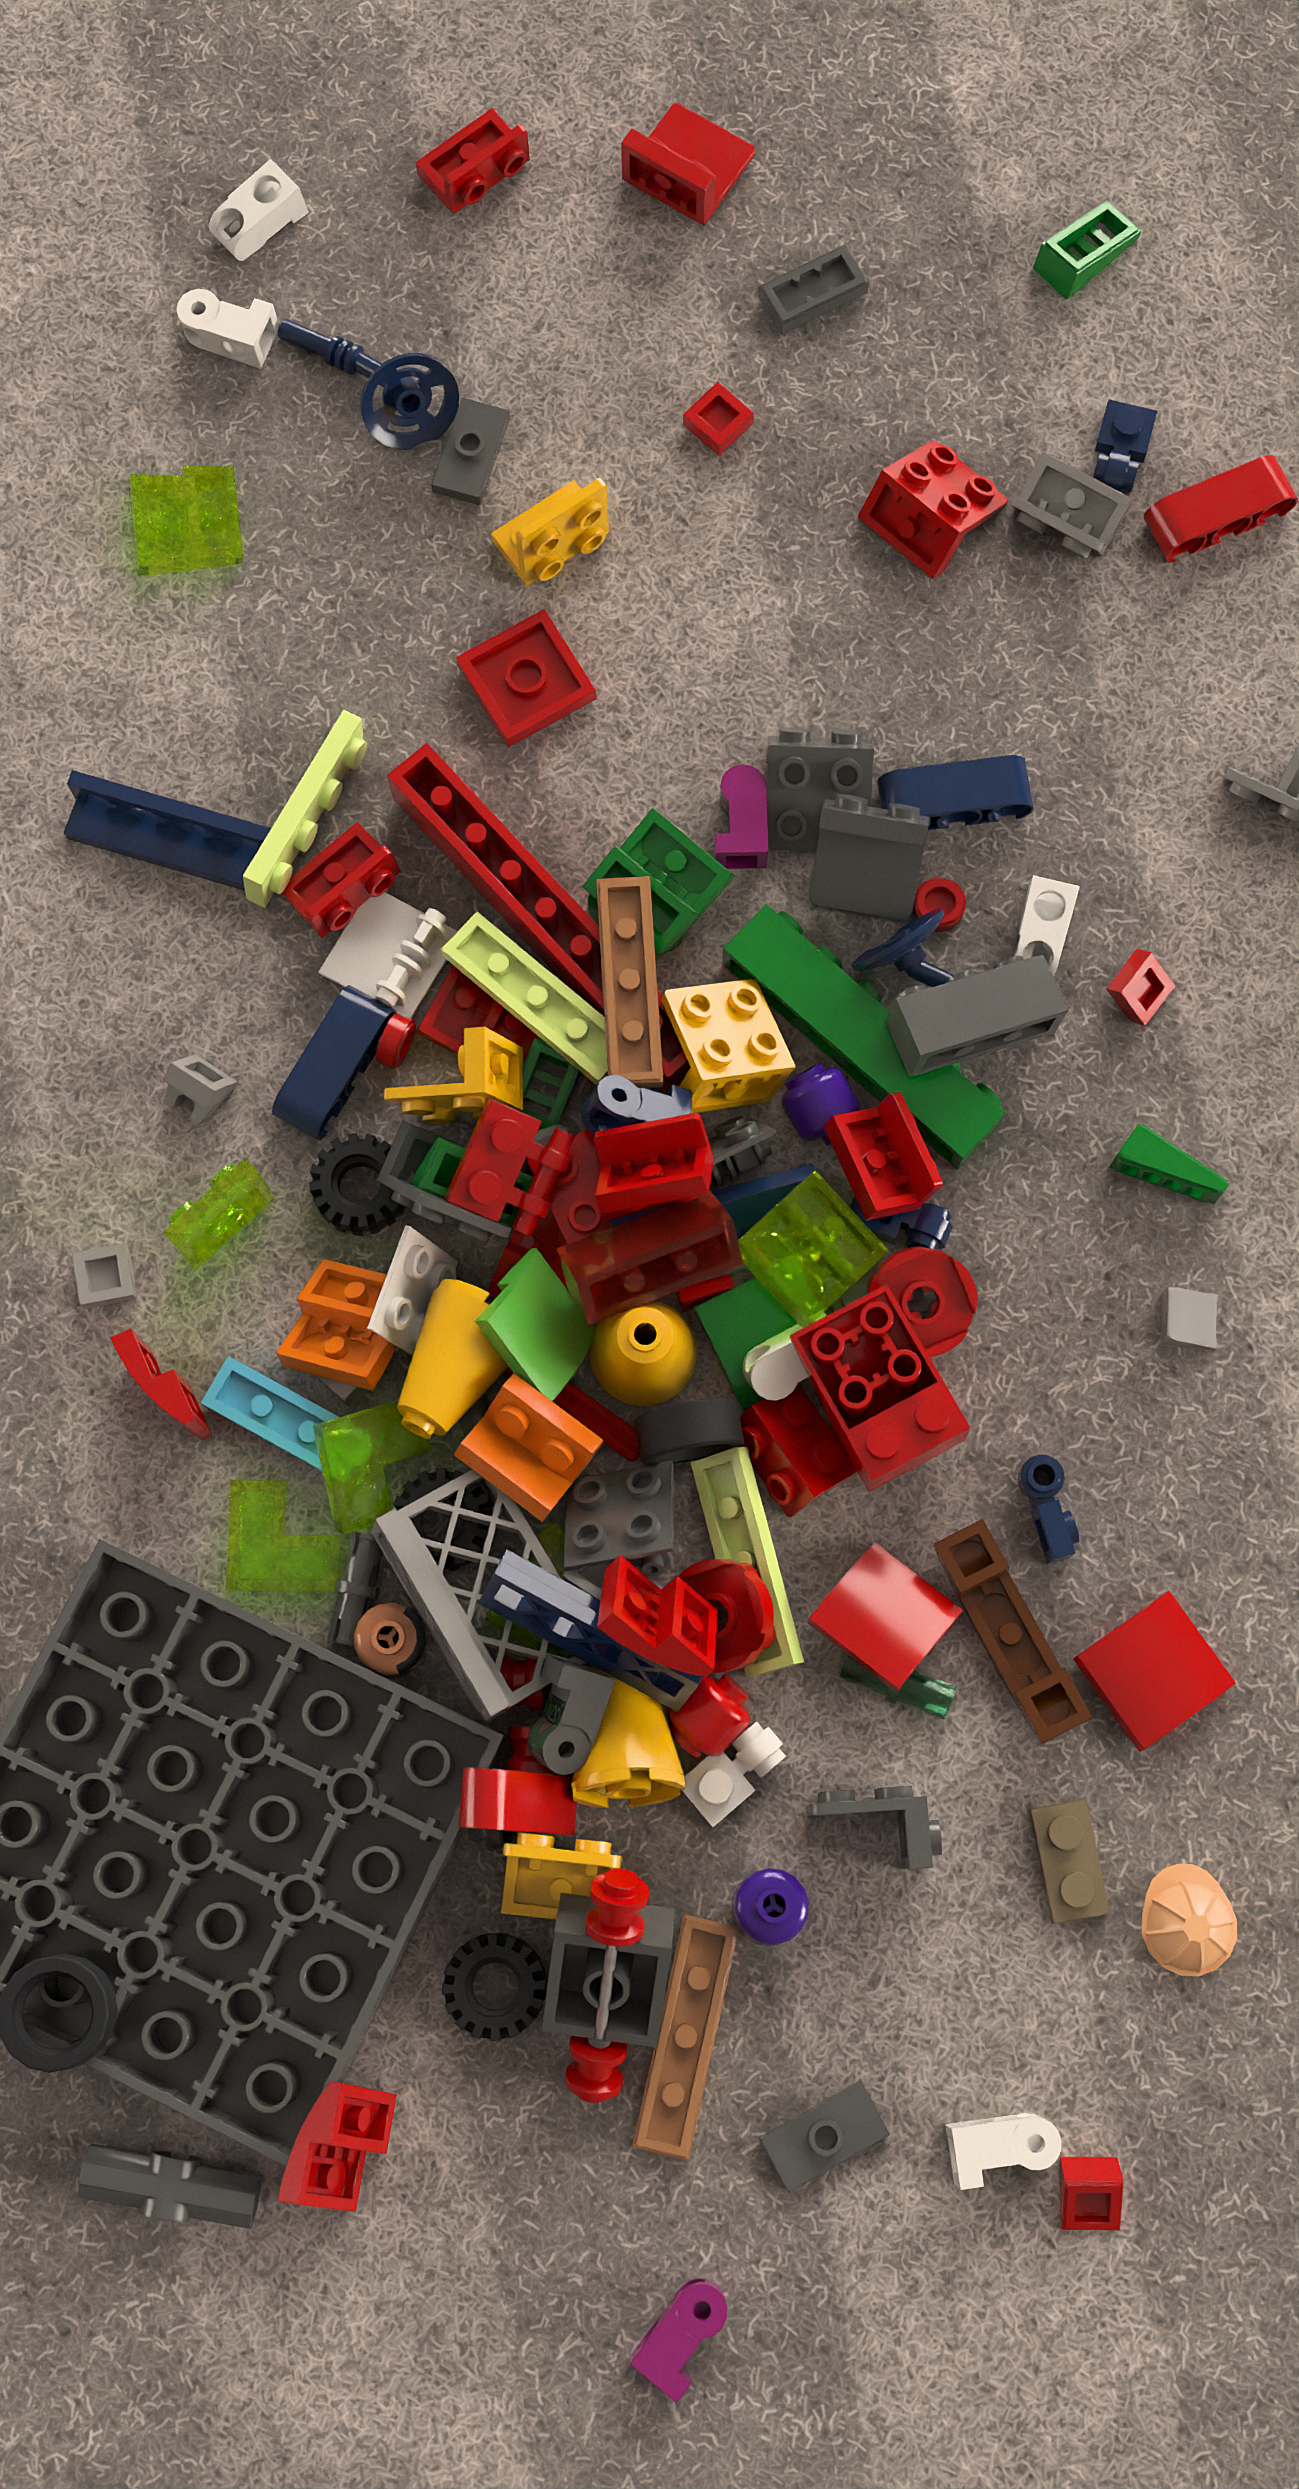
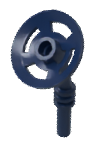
M284 319L280 323L278 329L279 338L324 357L326 363L332 367L335 366L341 371L345 370L350 375L358 372L368 378L361 395V416L367 430L381 444L393 449L410 450L421 443L437 440L452 424L459 407V389L449 368L437 358L422 353H407L393 357L382 364L365 354L364 348L361 345L354 344L349 340L344 341L340 336L329 338L288 319ZM405 365H421L429 368V370L424 372L411 367L399 370L396 368ZM412 377H417L419 379L415 381ZM377 385H380L384 388L382 392L383 406L373 412V395ZM443 385V402L439 412L434 416L427 410L432 400L431 387ZM396 410H397V411L399 412V414H401L402 416L396 415V414H395ZM389 422L401 427L418 424L420 429L411 432H396L387 429Z
M937 908L900 928L883 944L864 952L852 962L853 970H872L894 963L899 972L905 970L908 977L931 988L945 984L954 975L924 961L923 958L926 954L921 947L939 926L945 915L942 908Z

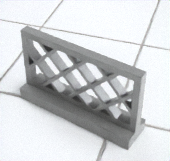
M472 1469L397 1511L395 1508L375 1519L371 1533L479 1718L486 1725L503 1715L506 1710L552 1684L540 1676L543 1662H545L546 1656L549 1654L546 1653L547 1640L541 1638L539 1650H534L507 1642L512 1621L505 1619L500 1640L478 1635L471 1623L475 1605L482 1596V1594L478 1593L485 1566L497 1568L501 1560L488 1556L495 1528L518 1534L524 1545L521 1557L528 1561L530 1555L535 1565L559 1578L560 1576L516 1502L485 1479L496 1498L491 1516L460 1508L464 1490L485 1479ZM456 1494L453 1506L441 1503ZM501 1508L509 1521L498 1518ZM426 1510L450 1515L444 1543L422 1538L411 1519ZM457 1518L489 1526L482 1554L450 1545ZM429 1550L441 1553L438 1565ZM447 1555L479 1563L472 1592L449 1586L442 1574ZM457 1598L469 1601L466 1613ZM486 1647L497 1649L495 1662ZM505 1652L536 1660L531 1681L513 1692L500 1673ZM552 1655L582 1665L587 1663L576 1656L567 1659Z

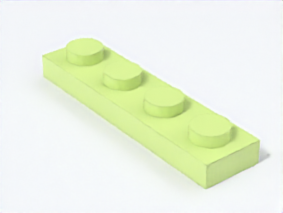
M342 711L243 874L247 900L265 908L274 892L281 894L285 890L293 872L292 862L299 851L305 853L310 848L318 830L316 822L324 809L331 811L340 797L343 787L341 781L349 768L352 770L357 769L365 755L367 742L363 740L362 718L348 711Z
M476 912L441 948L443 957L597 1085L600 1080L608 1076L605 1017L479 912Z
M735 1447L691 1462L715 1559H729L738 1563L752 1565L757 1569L772 1600L774 1612L773 1626L775 1629L774 1641L768 1649L760 1653L755 1661L744 1667L746 1678L804 1663L748 1448Z

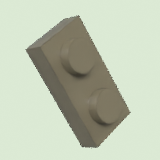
M1087 1799L1029 1809L1051 1923L1056 1924L1110 1914Z

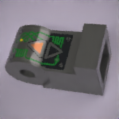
M547 1654L540 1676L553 1685L542 1717L532 1725L528 1733L527 1744L529 1752L538 1762L557 1774L568 1775L578 1771L589 1757L615 1679L598 1669Z

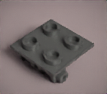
M737 1116L716 1126L714 1131L717 1136L708 1139L714 1156L711 1177L715 1185L719 1187L723 1185V1182L715 1165L716 1163L721 1161L728 1176L733 1180L737 1178V1174L730 1156H732L740 1174L766 1163L765 1157L773 1154L767 1138L777 1133L774 1128L751 1118L745 1121L743 1116Z
M672 1460L581 1477L574 1481L567 1490L565 1571L611 1563L619 1555H622L626 1560L635 1559L642 1573L647 1576L655 1577L664 1572V1568L670 1562L669 1552H673L674 1464Z

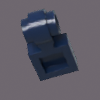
M1108 399L1095 447V452H1099V457L1093 478L1119 492L1121 490L1132 491L1139 462L1143 463L1146 457L1157 414L1156 410Z
M855 1195L843 1224L890 1244H894L901 1228L905 1230V1234L908 1236L906 1245L909 1248L920 1246L933 1249L945 1248L953 1228L949 1222L952 1216L950 1212L931 1203H924L917 1210L866 1221Z
M1035 1455L1029 1458L1020 1468L1018 1485L1031 1504V1515L1048 1565L1068 1559L1076 1553L1073 1544L1079 1543V1533L1072 1513L1070 1511L1063 1512L1059 1499L1055 1500L1054 1498L1063 1487L1065 1480L1061 1464L1051 1456ZM1040 1470L1046 1473L1049 1478V1485L1041 1486L1037 1484L1033 1478V1471Z

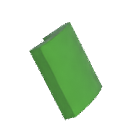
M533 1248L497 1284L502 1292L480 1314L475 1322L513 1373L553 1401L572 1378L587 1355L594 1341L596 1328L538 1249Z

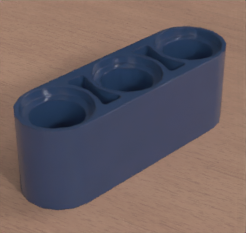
M1017 755L903 768L885 773L877 780L881 809L888 810V805L892 803L919 808L920 816L930 817L928 830L949 828V823L965 821V826L1000 821V816L1016 814V819H1021L1031 814L1034 810L1025 758Z
M351 985L346 986L334 1001L282 1085L273 1103L272 1115L319 1141L322 1140L328 1133V1131L324 1130L325 1126L332 1116L338 1117L355 1089L351 1085L359 1071L363 1074L365 1073L376 1055L379 1038L388 1021L397 1011Z

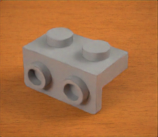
M1043 451L1019 496H1014L1010 505L1020 511L1016 519L1017 522L1043 535L1048 526L1064 535L1060 545L1087 559L1091 550L1103 556L1130 508L1133 499Z

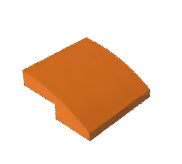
M323 1259L297 1297L303 1314L276 1352L282 1366L373 1391L396 1346L367 1328L387 1274Z

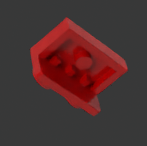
M491 108L415 162L417 175L450 212L455 214L467 204L472 205L478 202L488 189L505 177L516 175L524 167L525 163L530 160L528 132L521 124L511 129L500 115Z
M357 821L290 878L288 885L281 894L311 928L323 938L331 930L337 931L346 926L353 918L355 910L370 897H378L385 893L394 883L395 876L401 871L393 853L386 846L381 847Z
M902 1093L889 1094L875 1108L833 1115L823 1125L866 1221L917 1210L942 1187L943 1182L938 1173L937 1165L930 1156L917 1128L915 1118L910 1112Z
M691 1113L601 1130L595 1133L593 1142L601 1163L595 1198L601 1214L619 1210L622 1212H634L647 1205L669 1201L683 1203L709 1194L714 1156L700 1114Z
M797 1383L793 1392L787 1397L779 1400L763 1399L752 1405L740 1416L744 1444L740 1447L748 1448L753 1468L766 1485L771 1498L779 1504L787 1517L796 1515L813 1500L842 1484L857 1473L843 1446L799 1383Z

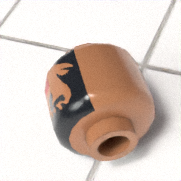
M396 1602L380 1603L367 1610L358 1621L354 1632V1649L361 1663L372 1672L387 1678L404 1677L415 1671L425 1660L429 1649V1632L422 1618L408 1606ZM387 1628H392L388 1635L382 1634ZM397 1634H399V1640L395 1645L393 1639ZM379 1641H387L390 1648H383Z

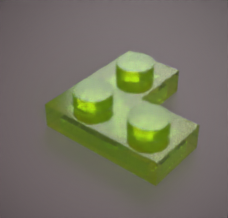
M399 1399L313 1426L335 1531L345 1535L372 1526L375 1519L392 1510L383 1470L384 1465L432 1450L430 1439L422 1438L402 1425L403 1416L397 1410Z
M230 1480L226 1591L339 1592L334 1590L336 1580H339L340 1536L286 1535L287 1481Z

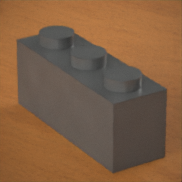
M1043 954L1025 960L1022 956H1013L998 963L992 970L975 974L973 970H967L952 976L942 985L928 989L925 985H917L904 990L896 997L885 1022L909 1077H913L1053 1034L1067 1014L1068 1008Z

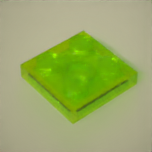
M246 1158L236 1166L229 1164L222 1168L210 1181L209 1186L211 1189L197 1202L188 1201L181 1205L169 1218L168 1223L170 1226L163 1231V1234L195 1271L275 1199L260 1172Z

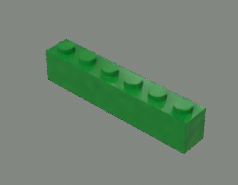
M765 904L723 948L722 964L740 980H756L769 1006L880 1103L891 1093H902L910 1112L915 1118L917 1128L923 1140L958 1170L1000 1125L1005 1111L1000 1107L1002 1103L999 1097L982 1083L974 1085L960 1073L961 1066L959 1063L909 1077L885 1022L890 1011L880 1003L882 998L879 993L866 981L859 979L856 982L841 969V961L830 949L823 945H819L816 948L802 935V927L792 916L784 911H780L777 914Z

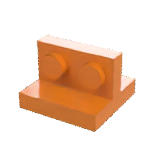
M513 1373L502 1386L482 1419L460 1443L454 1456L543 1522L603 1445V1439Z

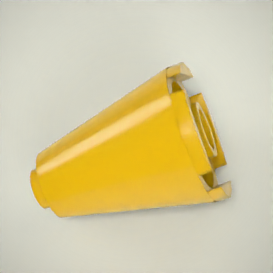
M444 1279L432 1292L397 1404V1410L403 1416L402 1425L422 1438L430 1439L432 1434L445 1435L509 1367L475 1322L480 1314L490 1305L485 1302L490 1293L477 1286L460 1280Z
M633 1299L613 1307L597 1323L594 1341L589 1349V1360L595 1378L610 1396L628 1405L652 1406L671 1399L686 1387L696 1367L697 1343L688 1321L672 1306L653 1299H640L637 1301ZM645 1337L654 1342L649 1345H641L635 1339Z
M607 1674L614 1678L615 1682L589 1757L585 1764L573 1773L571 1783L573 1801L586 1806L609 1808L608 1798L631 1799L629 1807L662 1803L680 1796V1789L685 1790V1777L661 1702Z

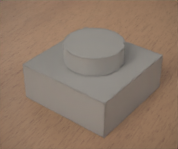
M126 1243L72 1253L79 1303L84 1309L138 1299L130 1247Z

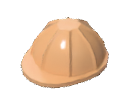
M1175 1864L1162 1869L1150 1883L1142 1912V1936L1148 1952L1163 1968L1180 1976H1201L1217 1970L1230 1957L1237 1940V1919L1227 1896L1208 1871L1193 1864Z

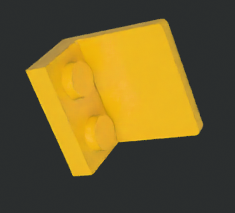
M598 478L581 489L573 480L491 533L493 543L526 586L538 578L541 581L553 578L563 568L564 561L580 551L582 554L591 553L604 542L606 534L609 533L607 486L601 478Z
M749 979L666 990L662 996V1003L691 1067L679 1086L692 1091L691 1113L765 1103L773 1100L796 1066L756 980Z
M486 1027L464 1028V1045H461L458 1051V1066L461 1075L464 1077V1083L385 1088L384 1100L401 1107L402 1114L422 1116V1122L427 1124H451L455 1122V1115L472 1114V1119L479 1120L488 1098L515 1110L523 1111V1047Z

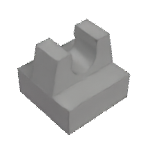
M193 1054L170 1063L162 1080L168 1084L163 1103L170 1108H174L182 1103L185 1096L192 1099L194 1110L189 1120L199 1125L204 1123L220 1104L230 1097L238 1081L201 1057Z

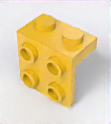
M518 1833L517 1844L504 1843L503 1855L507 1856L501 1914L556 1920L561 1893L590 1897L592 1880L608 1870L621 1868L622 1856L611 1855L612 1843L576 1839L575 1851L555 1849V1837Z

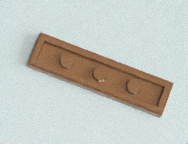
M650 876L596 879L608 1076H622L640 1089L641 1087L660 1088L663 1087V1069Z
M683 1914L663 2004L657 2048L654 2047L632 2143L633 2148L686 2161L689 2160L739 1931L736 1926Z

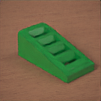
M1105 201L1043 242L1033 269L1059 294L1068 299L1139 238L1141 230L1109 202ZM1101 222L1115 237L1110 239L1096 225ZM1087 234L1100 247L1096 248L1083 236ZM1073 247L1084 258L1080 260L1069 249Z
M534 1038L523 1066V1101L525 1098H528L552 1109L548 1118L524 1108L520 1112L542 1121L540 1127L545 1129L559 1125L581 1072L546 1042ZM544 1059L567 1068L564 1079L538 1069L541 1060ZM533 1078L559 1088L557 1097L554 1098L529 1088Z
M1139 1123L1109 1166V1168L1114 1169L1116 1172L1207 1203L1215 1204L1229 1186L1228 1180L1144 1124Z

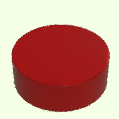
M947 878L929 879L921 884L915 893L913 913L916 919L937 908H942L945 915L939 926L935 929V932H943L954 928L961 921L966 908V898L963 890L958 884Z
M397 1013L390 1018L377 1047V1063L392 1069L399 1068L402 1065L414 1040L416 1032L414 1020Z

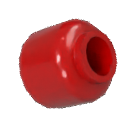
M725 1673L719 1680L710 1674L707 1677H702L697 1688L678 1712L668 1707V1716L671 1721L668 1726L671 1736L696 1758H700L703 1753L711 1757L720 1756L750 1724L749 1712L743 1704L749 1698L748 1694L733 1678Z

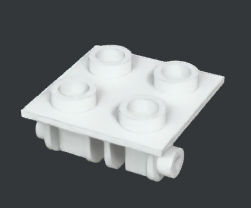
M383 893L378 897H370L357 908L353 918L320 968L319 974L343 987L351 985L395 1009L397 1014L412 1019L447 961L443 957L441 948L458 931L445 925L446 917L435 909L428 908L427 912L423 913L387 893Z
M405 1225L367 1328L396 1346L394 1352H398L401 1349L408 1355L413 1356L432 1292L438 1284L440 1285L442 1280H456L455 1268L458 1261L412 1227Z

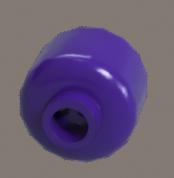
M817 1063L784 1083L788 1091L782 1096V1107L799 1136L805 1141L822 1138L826 1146L831 1144L823 1125L833 1115L860 1110L859 1101L838 1068L828 1067L824 1069L821 1063Z
M767 1868L750 1874L739 1883L732 1896L731 1913L735 1926L745 1938L757 1945L774 1946L790 1941L801 1932L808 1918L809 1902L804 1887L796 1877L784 1870ZM775 1895L779 1897L783 1907L776 1904ZM768 1896L769 1905L763 1909L764 1899ZM773 1910L780 1915L774 1918L767 1914Z

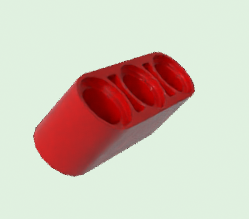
M1266 455L1160 499L1146 510L1144 521L1165 560L1172 563L1176 561L1174 558L1176 555L1186 551L1190 555L1220 543L1219 538L1233 532L1237 536L1265 524L1264 519L1277 513L1280 517L1286 515L1296 506L1298 498L1276 457Z
M463 1768L459 1827L575 1835L577 1802L573 1801L572 1777L501 1769Z

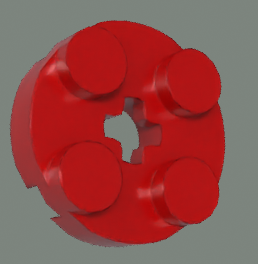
M920 1246L900 1250L886 1258L868 1279L867 1294L885 1284L888 1285L929 1357L944 1354L961 1343L968 1333L967 1329L972 1323L973 1313L976 1314L978 1305L976 1286L966 1267L941 1250ZM918 1287L924 1293L933 1291L936 1298L935 1301L929 1304L930 1314L923 1317L917 1310L909 1311L907 1302L913 1299L912 1291Z
M711 1559L694 1563L681 1572L679 1578L713 1607L716 1608L715 1601L719 1600L721 1605L726 1607L728 1611V1620L725 1628L723 1629L721 1624L717 1623L715 1668L712 1673L744 1668L755 1661L763 1650L771 1646L775 1637L773 1604L769 1591L760 1578L757 1569L750 1564L738 1563L729 1559Z

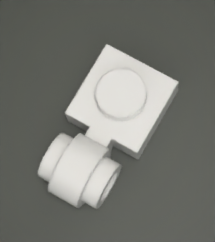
M755 1722L732 1743L738 1751L735 1755V1760L731 1761L725 1753L715 1757L707 1756L684 1776L685 1790H681L709 1824L714 1827L756 1791L743 1776L746 1772L750 1773L754 1770L762 1778L786 1757L779 1748L783 1743L769 1726L764 1730L758 1722Z

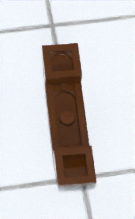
M981 1519L934 1543L933 1547L952 1588L998 1675L1040 1743L1043 1745L1091 1720L1093 1717L1065 1667H1060L1008 1573L1010 1567L984 1520Z

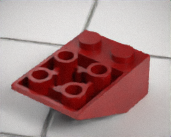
M887 1284L789 1336L844 1450L868 1492L881 1487L966 1440L971 1427Z

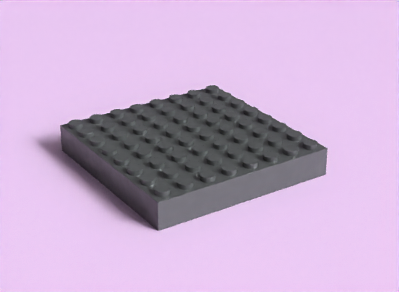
M99 1539L0 1729V1997L2 1990L14 1973L35 1959L61 1954L88 1959L104 1971L115 1990L118 2013L113 2034L100 2053L83 2064L286 2167L298 2133L319 2096L331 2081L343 2083L465 1829L459 1827L463 1768L494 1769L508 1738ZM61 1976L46 1978L37 1984L25 2001L23 2009L25 2028L32 2038L54 2049L70 2047L79 2041L89 2028L92 2017L91 2000L84 1987L73 1979Z

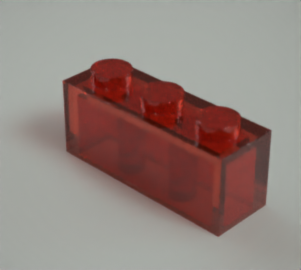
M710 1190L709 1194L699 1196L694 1200L674 1203L556 1249L569 1293L589 1325L744 1265L733 1219Z

